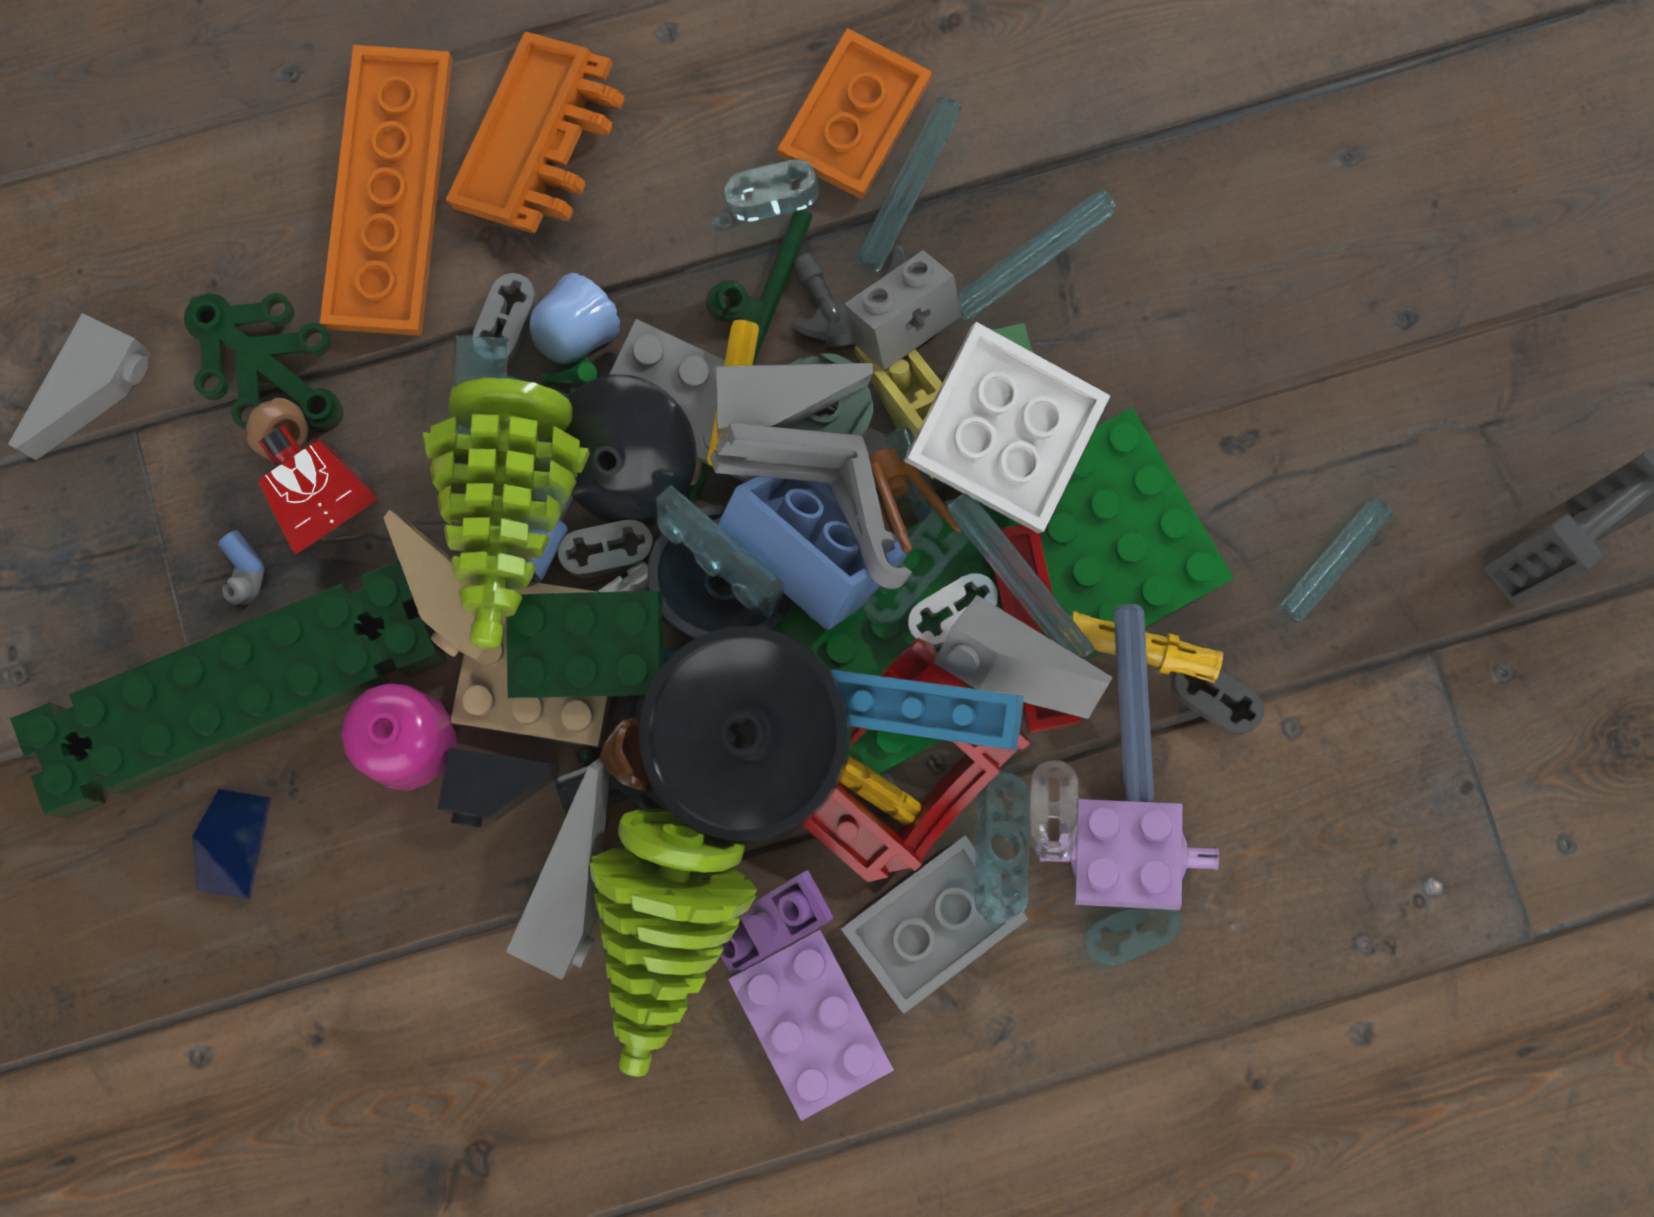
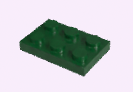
M662 591L521 594L523 598L516 613L506 617L508 698L644 696L647 694L653 679L664 665Z

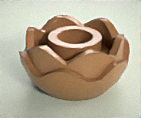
M274 398L272 401L260 404L253 409L246 425L249 446L265 459L271 460L258 441L284 424L299 447L302 448L308 436V424L304 412L297 405L283 398Z

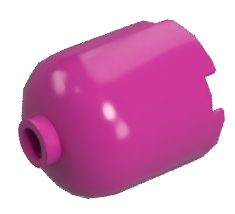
M391 683L370 688L357 697L344 716L341 732L345 754L359 772L387 788L406 791L427 785L437 776L440 777L444 774L449 747L456 748L458 736L453 724L450 723V714L439 700L411 686Z

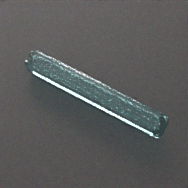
M941 96L937 99L857 254V262L863 267L875 272L881 270L961 114V105L957 101L946 96Z
M1105 190L1096 191L958 292L961 318L965 321L973 318L1112 216L1116 209L1114 200Z
M966 493L953 500L947 508L948 513L1044 634L1083 660L1087 658L1094 650L1091 642L981 504Z

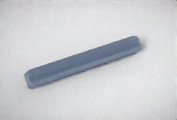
M1123 604L1114 609L1124 796L1127 801L1151 802L1154 798L1144 610L1138 604Z

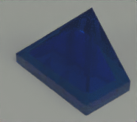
M218 789L192 835L197 891L245 899L251 898L271 803L270 797Z

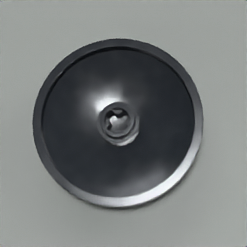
M740 626L715 630L701 635L680 648L666 661L653 679L642 706L639 723V746L642 763L646 775L660 800L676 817L690 827L716 838L734 841H751L775 837L800 826L814 816L836 790L844 774L851 745V722L848 705L844 693L830 668L816 653L798 640L776 631L758 627Z

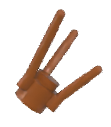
M895 448L883 449L869 456L885 531L891 532L886 515L887 511L903 552L909 553L912 546L894 499L908 490L909 487L906 481L909 479L951 528L957 533L962 532V523L921 476L917 468L900 459Z

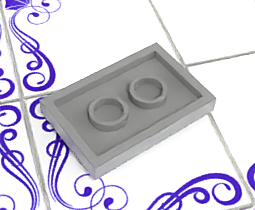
M965 835L841 928V930L900 1011L905 1014L1022 925L1028 918Z

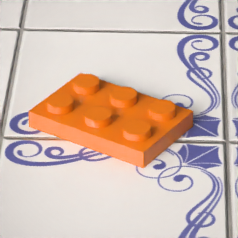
M847 28L777 148L778 157L864 200L931 82L933 71Z

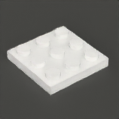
M975 322L964 339L904 462L1036 533L1044 532L1110 395Z

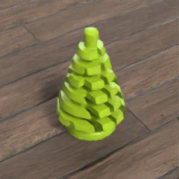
M482 378L464 381L452 387L447 402V410L452 418L431 426L430 433L423 432L422 440L427 457L432 459L429 469L432 482L439 491L436 499L440 515L447 523L451 524L444 527L447 545L450 550L464 551L460 557L453 556L451 564L458 581H461L462 584L471 585L459 590L462 608L471 614H475L474 622L471 623L470 642L481 649H494L502 643V617L514 615L523 598L521 594L513 591V589H524L530 583L537 569L533 563H528V557L541 558L550 540L547 533L553 531L563 512L561 505L565 504L576 484L575 477L578 476V473L582 472L590 453L588 448L580 447L578 439L564 432L572 420L573 408L569 399L553 389L532 382L505 378ZM457 423L471 431V435L458 434ZM553 437L552 443L538 442V440L549 439ZM461 522L463 526H454L452 523ZM531 529L546 530V534L531 533Z
M639 809L625 813L620 820L618 828L619 839L625 848H611L591 857L592 863H590L591 878L598 890V893H594L596 910L599 918L604 919V923H599L603 948L608 950V952L604 953L607 978H611L610 1004L611 1008H615L616 1012L613 1017L615 1037H619V1042L625 1044V1047L621 1050L618 1065L620 1071L632 1077H641L648 1073L652 1059L650 1051L665 1046L673 1029V1025L668 1024L680 1023L688 1006L687 994L699 993L706 980L705 972L716 964L722 956L721 953L724 949L722 944L728 942L739 927L737 926L741 920L739 915L747 912L757 897L754 896L757 889L752 881L744 880L745 875L732 868L740 863L746 841L726 840L704 834L681 821L670 810Z

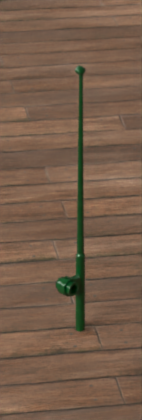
M795 208L759 300L748 296L744 286L733 280L721 281L710 289L706 297L707 310L717 321L746 320L758 325L759 332L753 366L794 266L793 261L797 258L813 218L812 213L802 208ZM724 295L731 301V308L724 311L727 307V304L724 302ZM705 463L702 464L700 478L695 485L689 486L677 519L693 511L711 466ZM612 696L609 715L617 696ZM586 746L576 753L581 765H587L598 759L596 747Z

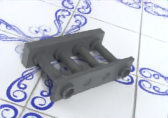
M1652 448L1566 501L1567 506L1575 514L1573 518L1569 514L1565 515L1497 556L1482 568L1514 607L1589 570L1605 557L1596 547L1597 540L1603 539L1654 511V451Z

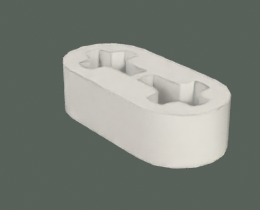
M971 573L922 600L912 608L908 617L907 630L910 638L913 641L917 638L934 644L936 647L942 646L952 625L966 609L964 608L958 612L955 608V605L963 601L966 596L965 587L971 586L974 591L984 589L987 593L984 599L996 606L998 591L995 584L985 575ZM927 611L931 617H936L944 611H948L950 617L940 624V635L934 637L930 631H925L921 634L918 630L922 623V613Z

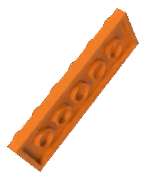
M353 45L320 324L327 330L422 336L453 64L449 51Z

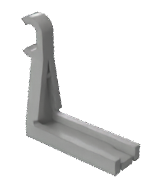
M739 423L729 424L726 429L727 433L723 434L716 446L717 450H714L710 456L715 473L833 483L834 485L831 489L859 543L871 578L879 585L890 589L899 588L905 583L912 572L905 566L902 568L891 566L885 557V554L888 553L897 541L895 533L885 531L869 454L863 436Z

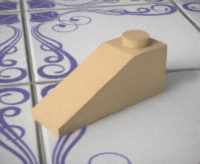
M389 510L383 518L419 615L425 623L435 630L430 639L453 657L460 651L477 659L485 649L478 648L470 642L471 623L474 622L475 614H471L462 608L459 596L461 588L471 585L462 584L461 581H458L453 572L452 558L412 523ZM502 617L501 625H503L504 627L506 624V617Z

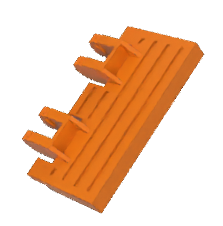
M525 31L445 201L455 210L533 234L536 233L543 215L569 221L574 212L572 211L573 208L565 201L545 195L544 192L547 186L579 195L582 194L586 181L573 172L571 173L546 163L550 161L566 166L583 130L604 136L609 135L613 122L600 113L584 109L586 102L612 109H621L625 95L613 87L586 79L588 76L606 81L614 64L612 60L592 54L588 48Z

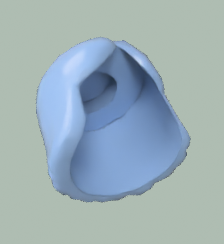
M577 273L563 276L556 286L535 306L530 317V335L535 347L547 359L557 364L568 365L581 360L598 347L613 341L620 332V319L617 316L615 304L608 299L607 294L592 280Z

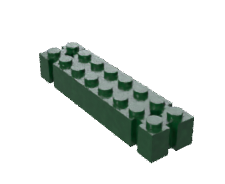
M397 560L361 575L365 586L362 589L352 592L342 583L71 693L69 696L73 707L65 708L53 703H47L10 718L23 757L39 760L43 771L32 775L31 779L44 815L66 819L105 804L102 793L104 790L127 795L354 701L370 688L390 683L387 676L390 672L399 670L406 676L413 677L447 663L443 650L430 639L435 630L425 623L420 616L417 618L414 612L418 611L400 561ZM379 622L384 626V630L377 629L381 636L373 640L368 637V631L372 632L371 626ZM89 741H91V743H92V748H91V750H90V749H86V748H87L86 744H87ZM84 749L89 754L86 758H84Z

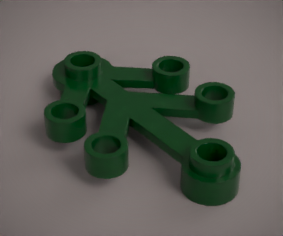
M272 293L267 295L261 303L230 305L220 295L203 294L194 298L188 304L184 313V324L187 331L194 338L200 340L201 370L195 376L194 385L203 397L213 401L219 400L229 390V381L222 373L223 342L236 352L238 400L231 409V416L242 429L246 430L248 422L242 421V412L248 407L256 408L260 405L258 371L300 405L307 424L314 430L326 432L340 424L344 414L343 405L331 391L324 388L313 390L272 357L307 353L311 356L324 355L331 347V337L322 325L308 323L296 333L248 337L236 326L269 322L274 326L281 327L292 321L295 309L285 295ZM275 304H285V310L281 315L276 317L270 315L271 308ZM209 310L215 311V317L210 323H201V317L205 312ZM314 333L322 334V340L317 346H307V339L310 335ZM211 377H218V386L212 391H205L206 381ZM318 400H325L327 403L326 409L320 414H312L311 407L313 403Z

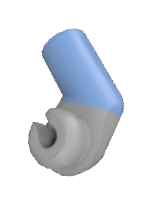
M234 530L226 534L218 543L220 549L234 565L232 576L227 580L228 584L223 585L222 592L224 598L229 603L246 605L255 600L260 593L265 566L263 560L238 530Z

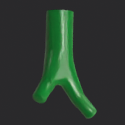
M584 357L570 369L554 373H544L542 380L544 383L568 384L576 390L581 385L595 379L597 369L592 363H589L587 357Z

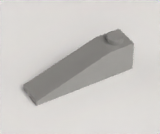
M600 758L588 766L506 950L507 953L561 980L564 979L574 966L581 969L584 967L596 943L595 939L589 937L597 918L594 893H598L591 878L590 863H592L591 857L603 852L610 773Z

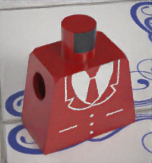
M283 424L258 441L275 465L274 468L263 474L258 479V482L295 554H298L377 501V495L373 489L320 437L301 449Z

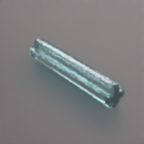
M1372 497L1365 503L1281 602L1280 607L1287 615L1296 621H1301L1310 613L1392 516L1393 511L1390 506L1377 497Z

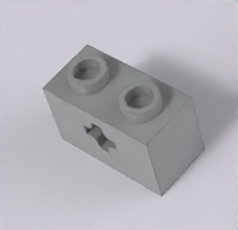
M924 250L845 303L854 344L883 370L962 317L954 275Z

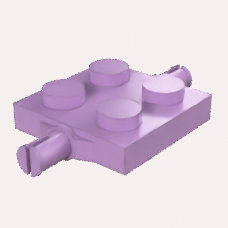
M1078 799L1077 828L1073 834L1072 842L1045 841L1041 839L1040 862H1071V868L1076 879L1075 905L1180 910L1182 906V880L1187 868L1218 870L1219 848L1187 847V841L1182 832L1183 804Z

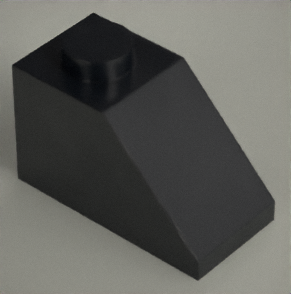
M449 747L438 809L452 813L450 823L481 828L483 819L498 821L554 781V778L557 777L558 768L551 763Z

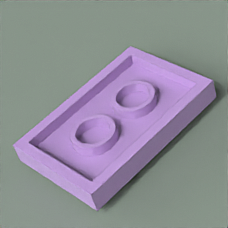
M821 930L812 933L728 979L801 1121L894 1071Z

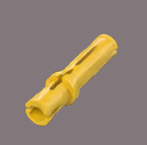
M1072 611L1064 642L1116 656L1114 622L1100 620ZM1145 632L1147 665L1157 667V672L1167 675L1173 671L1215 683L1222 666V651L1202 648L1179 641V636L1168 633L1165 637Z

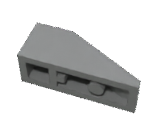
M82 313L8 445L27 457L38 460L126 397L132 386L138 384L143 379L148 368V357L151 352L135 338Z
M873 363L716 366L717 439H721L723 434L727 433L726 429L730 423L779 428L790 427L868 386L873 374Z
M978 595L952 625L934 661L935 664L977 690L1024 696L1025 703L1087 719L1092 714L1113 678Z

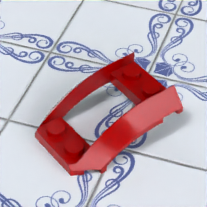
M919 638L879 675L881 677L975 689L935 664L934 661L938 655L936 646ZM851 726L850 748L866 731V728ZM1021 728L1017 750L952 741L966 754L950 769L921 803V810L915 816L914 821L909 825H904L898 834L840 783L825 805L801 825L866 882L888 878L889 873L908 868L916 871L922 865V859L959 813L1001 772L1000 767L1019 749L1023 751L1030 744V741Z

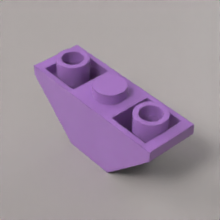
M807 870L753 902L747 912L739 915L741 919L737 925L739 927L731 939L722 944L724 949L721 953V958L732 977L834 920L809 871Z

